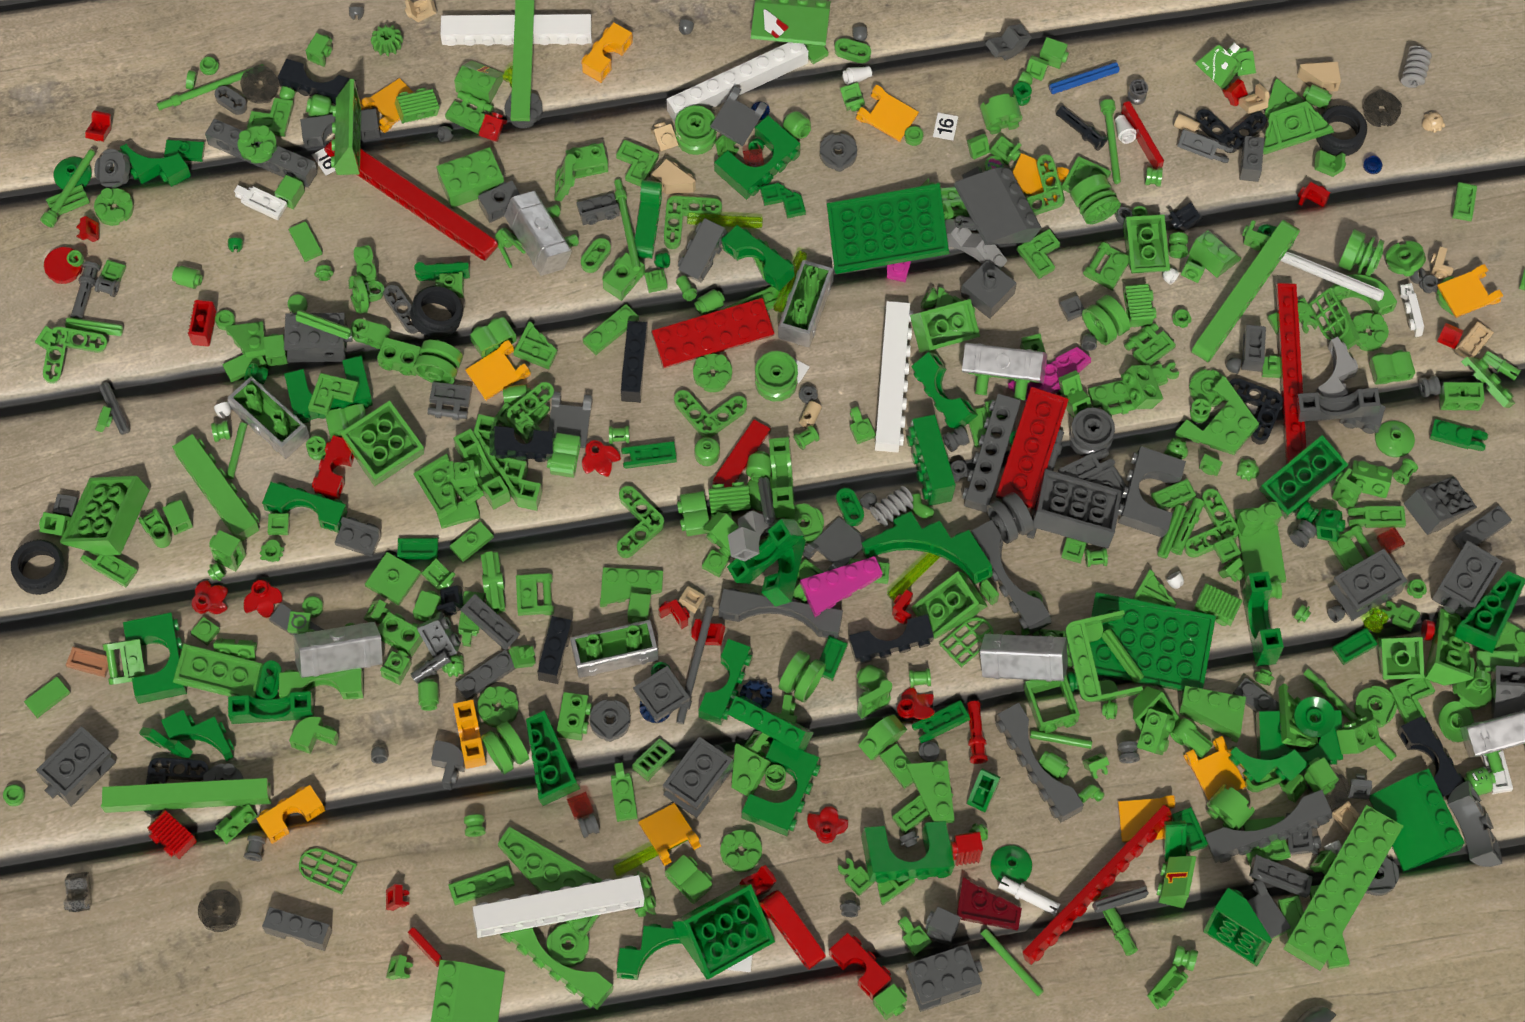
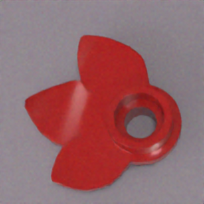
M593 440L585 447L586 455L582 460V468L586 474L591 473L595 469L600 475L609 477L612 470V462L620 461L621 457L614 447L604 446L600 441ZM592 447H597L599 452L594 453Z
M208 580L200 582L195 588V596L191 603L192 608L200 614L206 612L221 614L225 612L228 608L222 601L226 598L228 589L221 585L211 586Z
M265 580L254 582L251 593L244 599L245 613L257 610L262 617L269 618L274 611V604L282 602V593L278 588L271 587ZM261 588H265L262 593H259Z
M915 688L907 689L903 692L902 700L897 706L898 715L903 718L914 717L917 719H927L933 716L935 712L930 707L933 704L934 695H917Z
M833 806L825 807L820 812V815L809 813L807 816L808 827L816 832L819 841L825 844L831 843L837 835L844 833L848 828V820L839 819L838 812Z

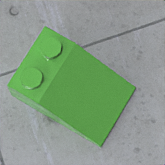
M1165 215L1126 217L1123 222V229L1131 274L1170 271Z
M971 299L910 315L920 353L980 337Z
M957 571L911 608L917 617L928 615L934 639L973 618L985 609L987 604L967 574Z

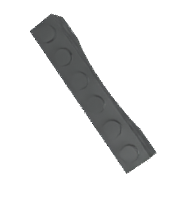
M990 520L971 530V534L992 565L993 580L999 581L1001 585L999 589L1004 598L1008 596L1011 601L1009 606L1014 614L1018 613L1020 616L1018 620L1024 630L1027 629L1031 635L1051 624L1050 614L1041 599L1021 591L1007 576L1002 566V535L994 522Z
M729 588L728 590L723 589L719 607V619L740 622L748 617L760 614H781L804 623L818 637L829 638L830 636L838 639L843 610H839L837 607L827 608L819 616L814 617L809 603L804 604L792 599V602L775 607L765 596H760L756 592L743 593L737 589Z
M1017 703L997 714L995 723L1000 733L1005 734L1009 748L1015 750L1018 755L1017 760L1022 767L1025 766L1029 772L1028 777L1032 784L1036 783L1039 788L1040 797L1050 805L1049 810L1055 819L1058 818L1060 823L1082 812L1084 804L1075 790L1052 778L1037 762L1029 743V718L1020 704Z
M1323 790L1302 797L1298 806L1289 816L1271 827L1256 831H1238L1223 827L1205 834V838L1214 862L1220 861V863L1231 860L1232 856L1250 853L1251 849L1255 847L1264 848L1274 840H1285L1291 836L1290 834L1306 832L1311 826L1316 824L1319 826L1324 825L1332 819V811Z

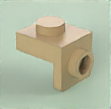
M405 0L406 14L416 22H420L437 13L434 0H418L414 3L411 0Z
M1256 84L1255 94L1240 98L1239 106L1248 114L1268 108L1270 94L1261 84Z
M664 121L654 125L655 129H652L651 133L654 134L659 151L678 146L671 124H666Z
M1440 247L1438 252L1433 253L1430 264H1433L1431 275L1444 280L1451 277L1454 268L1443 265L1447 248Z

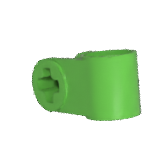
M360 318L354 320L351 324L353 339L376 349H381L384 338H388L390 329L387 326Z
M154 508L152 509L153 512L143 518L139 517L138 520L154 544L159 548H165L170 545L172 538L157 509ZM164 534L163 537L157 538L158 535Z

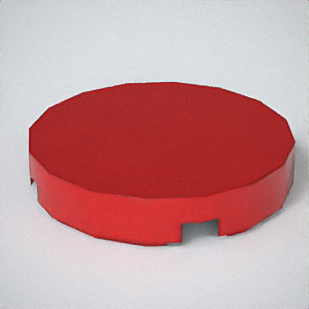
M59 247L48 253L43 267L49 279L58 284H67L77 279L76 277L83 271V264L79 267H74L67 261V255L74 249Z

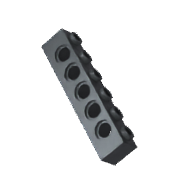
M217 119L212 121L205 132L208 145L281 177H285V175L297 177L303 182L304 187L309 188L317 175L314 161L277 146L276 152L274 151L272 157L266 162L252 163L251 160H245L238 149L239 134L242 130ZM255 142L253 145L258 148L261 142Z
M1001 394L997 395L996 400L992 399L989 411H992L991 418H986L984 428L987 431L985 435L980 437L978 446H981L980 453L976 452L973 461L976 467L975 470H970L968 481L971 483L969 488L965 487L962 499H965V507L987 513V505L990 504L1021 400ZM1003 415L1006 417V419L1000 420L997 418V416ZM999 433L1001 436L996 438L993 437L991 434ZM992 450L996 454L989 455L986 453V451ZM988 468L990 472L984 473L980 469ZM981 485L985 489L980 491L977 490L975 486Z

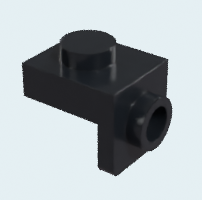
M1192 202L1176 213L1174 211L1170 212L1172 219H1170L1171 223L1176 229L1180 228L1183 232L1203 219Z
M455 585L440 590L442 605L437 606V611L444 613L446 616L457 614L464 606L462 587Z

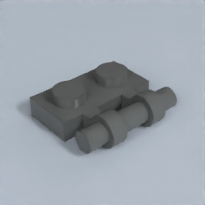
M432 382L429 400L430 403L436 404V408L428 407L427 414L434 415L435 418L467 419L468 412L460 410L461 407H469L472 387ZM443 405H452L454 409H443Z

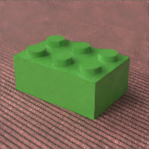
M490 147L436 166L439 181L451 209L477 200L478 196L484 191L492 190L501 183H504L503 175Z

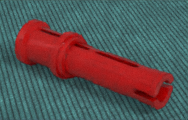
M979 701L967 703L971 737L968 741V746L971 748L969 760L972 764H982L988 761V756L985 754L987 742L982 732L981 704Z

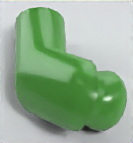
M913 494L914 514L924 519L932 518L934 510L922 504L920 494Z
M1091 784L1078 794V797L1082 803L1086 802L1089 798H1094L1097 802H1100L1105 794L1100 791L1099 787Z

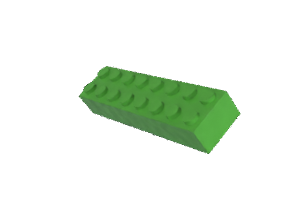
M1365 806L1283 950L1321 971L1403 825L1370 806Z

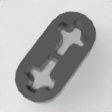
M220 86L215 90L214 95L218 104L235 115H241L246 112L247 104L244 97L227 86ZM234 103H236L237 105L241 103L242 106L235 107Z

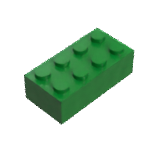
M934 414L912 419L911 426L908 427L909 435L906 438L908 446L912 447L913 464H917L918 481L923 484V499L927 500L929 506L951 502L956 484L936 416Z
M1321 435L1263 483L1259 490L1269 502H1277L1282 516L1286 520L1338 477L1341 472H1344L1348 467V463Z

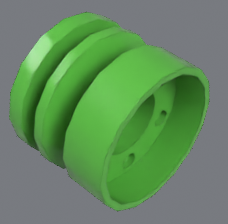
M1103 174L1093 175L1082 180L1071 191L1070 196L1075 205L1080 208L1079 212L1086 224L1102 222L1115 214L1120 208L1121 203L1116 197L1115 192L1111 191L1112 187Z
M1353 229L1338 267L1351 271L1353 266L1357 264L1359 265L1357 274L1360 275L1363 267L1367 268L1365 275L1370 277L1377 269L1383 254L1385 241L1380 239L1377 247H1375L1373 243L1376 237L1373 236L1368 243H1365L1366 233Z

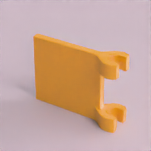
M400 78L373 96L365 97L360 101L362 105L361 110L372 109L374 106L384 116L379 120L381 124L379 129L383 133L388 132L400 120L395 106L396 96L402 92L414 93Z
M875 85L871 97L879 100L871 114L861 107L857 112L856 119L862 123L872 125L900 142L905 135L906 129L911 126L919 112L887 94L879 85Z
M1021 153L1012 172L1022 192L1031 196L1043 193L1044 189L1037 167L1038 160ZM1047 163L1042 165L1046 168L1047 172H1051ZM1057 167L1060 181L1064 182L1069 170ZM1055 177L1048 178L1046 185L1051 186ZM1054 195V203L1057 201V195Z
M1485 264L1478 266L1471 272L1437 285L1455 318L1487 305L1501 302L1500 298L1503 297L1500 289L1488 295L1480 279L1486 277L1485 273L1489 271Z
M509 340L502 343L497 350L465 370L485 401L516 381L531 375L526 364H522L515 370L507 359L506 355L514 352L513 345Z
M1223 736L1214 739L1212 742L1218 752L1201 760H1198L1194 750L1186 752L1183 756L1194 772L1208 801L1223 784H1226V789L1232 787L1237 791L1246 787L1238 768L1228 759L1230 754L1227 752L1228 749Z
M1174 795L1156 799L1118 801L1122 842H1128L1163 805L1169 809L1175 808ZM1164 828L1158 833L1155 840L1164 839Z
M675 803L638 822L664 866L672 862L667 850L681 842L688 840L693 850L701 847L697 834L691 829Z

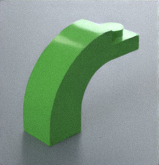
M1354 274L1346 276L1383 290L1384 296L1382 300H1374L1340 285L1331 286L1339 301L1350 297L1362 299L1369 304L1374 314H1380L1381 316L1394 311L1397 304L1394 295L1387 286L1379 280L1366 275ZM1331 292L1327 293L1326 295L1330 303H1334L1335 300Z

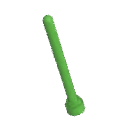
M1107 99L1100 102V109L1106 119L1113 182L1119 184L1121 177L1113 121L1116 107L1114 100Z
M91 149L87 152L51 210L44 212L40 218L44 225L50 228L55 226L58 221V212L95 156L94 150Z

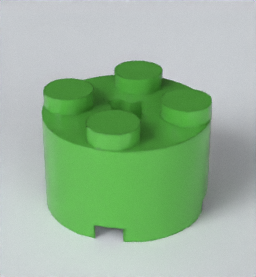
M1010 94L997 95L990 98L989 103L986 105L984 102L980 105L986 129L990 131V134H997L1004 128L1009 130L1016 129L1023 118L1016 95L1014 94L1013 97H1010Z
M1223 784L1207 802L1209 809L1206 812L1213 819L1219 818L1224 822L1223 827L1239 831L1253 815L1255 809L1253 806L1249 809L1247 806L1249 801L1232 787L1226 789V784Z

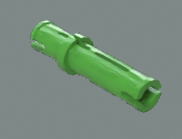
M1194 498L1188 512L1184 514V521L1170 549L1172 553L1182 555L1195 524L1200 520L1199 515L1205 505L1203 500Z
M1112 908L1102 911L1115 934V940L1119 941L1125 955L1130 956L1136 953L1138 948L1130 936L1131 932L1123 924L1116 909Z

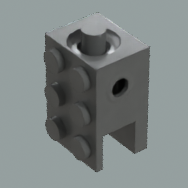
M285 313L284 350H287L288 362H342V360L347 359V342H353V332H351L349 339H344L296 321L295 316L297 313ZM310 313L348 327L345 313Z
M1467 541L1432 600L1444 606L1445 611L1448 613H1456L1466 619L1480 602L1503 561Z
M1382 549L1335 576L1333 579L1335 585L1330 587L1329 590L1351 621H1354L1402 593L1408 580L1403 575L1400 566L1394 563L1385 549Z
M81 726L36 771L42 781L48 786L44 791L52 799L58 795L72 807L116 762L110 757L112 755L111 752Z
M699 737L664 782L663 788L666 791L663 796L695 818H698L733 771V759L724 754L725 750L719 745L712 746Z
M967 944L907 964L909 970L906 971V976L920 1012L980 992L982 982L978 973L982 972L983 968L979 959L973 961Z

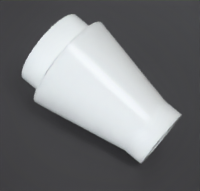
M869 66L850 67L843 71V80L846 85L859 83L872 77V71Z
M1124 115L1116 117L1115 123L1118 139L1124 144L1133 142L1136 139V130Z

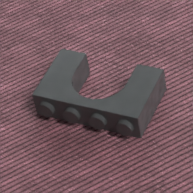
M1141 446L1137 452H1133L1130 463L1133 466L1132 469H1129L1126 476L1128 485L1122 491L1121 498H1124L1123 504L1120 503L1118 523L1163 538L1169 530L1173 513L1146 503L1140 495L1139 483L1145 479H1156L1171 485L1176 484L1182 479L1186 461Z

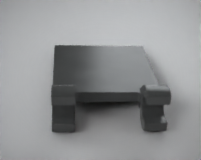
M735 86L710 128L743 146L768 105L761 101L756 111L737 101L742 89Z
M554 392L548 431L553 432V438H556L557 433L580 436V448H585L593 403L592 395H584L583 406L580 407L561 405V392Z
M838 517L820 536L804 548L803 556L809 560L818 551L833 563L828 568L830 571L846 566L849 560L853 559L862 550L861 543L866 538Z
M1261 880L1253 882L1252 889L1257 896L1249 899L1248 903L1272 939L1289 930L1291 926L1269 895L1264 882Z

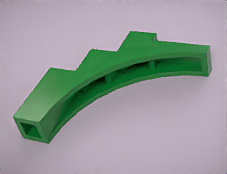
M912 512L901 514L893 520V528H888L881 534L869 537L861 543L866 559L887 552L914 550L928 552L954 563L969 576L974 584L993 576L992 565L970 530L957 533L951 538L941 521L930 523L922 529Z

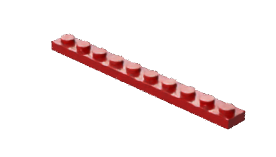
M1277 283L1276 297L1286 464H1288L1307 448L1305 421L1299 422L1297 412L1298 394H1303L1297 284Z
M1163 805L1023 950L1022 953L1026 962L1032 965L1035 961H1039L1049 946L1055 945L1059 936L1071 928L1073 921L1078 916L1081 917L1086 912L1087 907L1099 899L1101 892L1114 883L1118 874L1126 871L1130 862L1142 854L1144 847L1157 838L1158 833L1164 828V822L1172 821L1171 810L1167 806Z

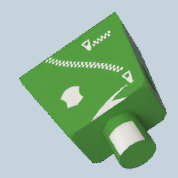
M1235 42L1227 50L1221 45H1217L1195 64L1220 88L1226 89L1241 67V63L1235 57L1242 49Z

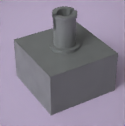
M986 260L962 285L961 297L965 300L971 299L972 305L991 319L1015 294L1017 283L990 261Z

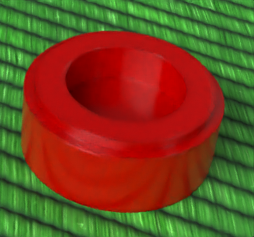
M1424 620L1421 627V637H1423V640L1431 641L1435 632V624L1431 620Z

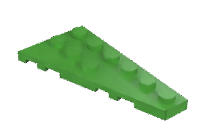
M511 827L507 829L498 842V847L539 892L545 890L551 892L558 891L566 886L573 888L588 882L595 884L602 881L599 877ZM600 915L566 922L584 940Z

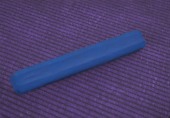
M1113 62L1050 83L1049 90L1051 94H1056L1116 74L1120 68L1117 62Z

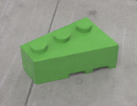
M1185 686L1182 692L1179 713L1201 725L1204 724L1214 729V732L1221 733L1237 743L1241 735L1246 697Z

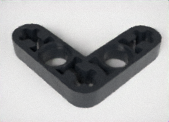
M1201 109L1197 112L1195 121L1200 123L1199 128L1213 139L1219 140L1220 143L1227 144L1235 140L1234 145L1230 144L1233 147V151L1227 152L1234 153L1242 147L1245 138L1239 131L1246 129L1249 132L1247 136L1254 137L1265 128L1267 119L1263 113L1255 112L1231 131L1211 111ZM1254 120H1255V121H1258V120L1261 121V123L1257 122V123L1252 127V125L1254 124ZM1220 128L1223 133L1215 134L1212 129Z
M1233 378L1229 383L1233 388L1235 385L1239 386L1236 392L1242 401L1261 408L1257 417L1259 427L1251 435V439L1258 445L1265 444L1271 434L1283 398L1277 392L1239 378ZM1245 388H1247L1246 395L1243 394ZM1257 391L1260 394V398L1253 399L1249 393ZM1272 399L1276 400L1274 405L1271 404ZM1268 414L1272 417V421L1265 422L1261 416ZM1261 427L1265 428L1263 436L1259 438L1257 437Z
M154 758L148 766L146 785L154 783L166 784L167 779L203 781V775L209 771L207 763L201 760ZM158 764H161L163 768H169L170 773H168L167 769H160L159 772H156L154 767H158ZM180 764L185 766L183 773H174L175 766ZM189 765H191L190 767L192 770H198L199 767H202L204 770L200 773V775H198L196 771L190 770V775H188ZM147 810L144 812L148 817L155 818L162 813V810H153L152 812Z

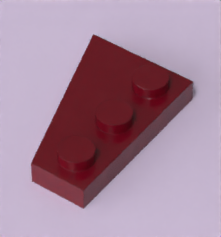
M963 877L956 914L961 917L960 920L1018 931L1022 908L1000 896L997 897L991 894L987 889L981 886L978 887Z

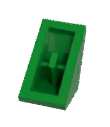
M982 768L967 804L986 812L999 786L1001 777Z

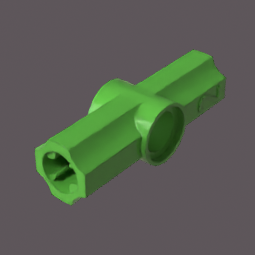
M490 551L481 555L484 593H486L487 605L494 612L500 614L506 611L503 595L502 572H500L498 552Z

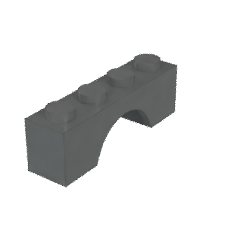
M376 109L362 110L361 140L380 138ZM333 114L300 119L305 148L324 146L328 136L333 133L332 122H335L336 117H333Z
M1378 388L1358 389L1348 396L1338 398L1324 397L1318 392L1298 394L1297 398L1299 422L1378 416L1380 410Z

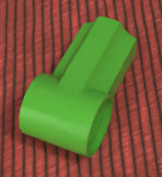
M1183 718L1173 731L1170 732V736L1175 742L1180 745H1186L1190 750H1194L1200 758L1204 757L1213 746V743L1199 733L1196 726L1186 718Z

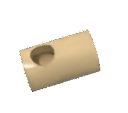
M1179 114L1174 127L1182 131L1184 128L1197 132L1200 123Z
M809 401L799 421L800 425L805 428L809 425L814 426L822 409L821 405Z

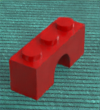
M333 435L331 442L328 441L326 444V455L319 463L320 471L318 477L315 476L313 479L312 488H314L315 493L321 494L327 499L339 500L345 483L343 476L334 474L333 470L340 465L351 467L355 457L344 439Z
M847 933L829 949V956L842 970L852 963L863 966L865 974L858 980V986L873 1000L891 984V973L885 966L880 967L877 964L876 957L870 951L866 952L861 947L862 943L856 936L853 935L851 937Z

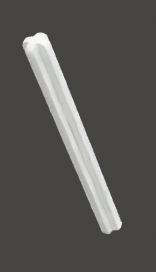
M1286 252L1281 259V262L1374 300L1380 301L1383 299V290L1290 252Z

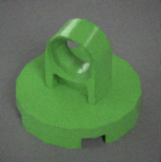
M360 275L349 277L348 286L349 289H352L353 294L350 298L355 311L359 312V314L368 312L369 302L380 300L383 297L384 285L379 281L364 283ZM378 288L380 293L374 294L370 289Z
M1476 671L1472 680L1452 684L1453 693H1457L1461 698L1459 701L1468 708L1476 710L1480 707H1485L1492 698V689L1490 687L1491 675L1487 671Z

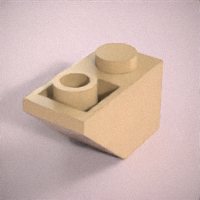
M1325 61L1322 63L1307 62L1300 64L1297 75L1302 81L1310 86L1313 84L1329 92L1338 91L1341 83L1338 62Z
M667 159L651 174L652 181L662 182V192L665 194L691 193L696 190L695 178L691 174L683 172L676 163H671Z

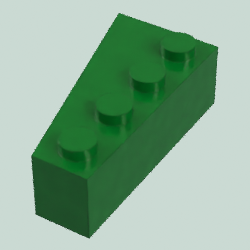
M1507 571L1492 590L1484 596L1476 608L1458 625L1454 637L1493 654L1522 593L1525 578Z
M545 710L527 718L526 724L532 752V762L534 764L538 799L542 806H545L579 790L580 786Z

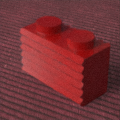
M194 301L192 318H190L191 321L188 329V336L192 345L210 346L217 312L212 301Z
M166 810L147 827L150 833L148 837L154 843L158 844L160 842L165 846L163 850L171 858L175 856L181 859L197 842L195 837Z
M980 831L955 835L954 841L951 842V850L956 866H959V864L961 866L963 864H975L976 862L979 864L983 852Z

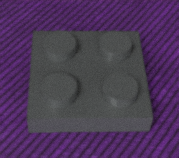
M668 666L633 687L634 692L655 722L690 701V697Z

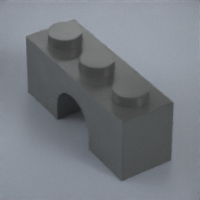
M269 907L262 925L266 934L286 939V936L296 938L306 946L323 951L326 950L332 934L329 924Z

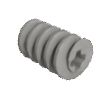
M1411 46L1409 48L1401 78V83L1405 87L1416 88L1425 84L1426 72L1429 70L1428 66L1432 58V54L1420 46Z
M901 486L900 490L897 489L893 494H889L887 498L881 499V503L877 502L874 507L871 506L870 512L879 523L886 527L888 526L886 519L893 522V515L896 517L900 516V510L906 514V506L910 509L914 508L912 504L913 497L905 486Z

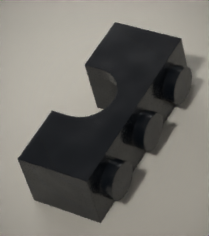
M494 426L490 432L489 455L496 456V458L505 459L513 457L516 460L535 459L536 462H545L553 454L552 431L533 430L528 436L527 444L519 443L515 439L514 428Z
M552 616L537 670L539 681L559 684L565 648L569 646L573 630L572 620Z

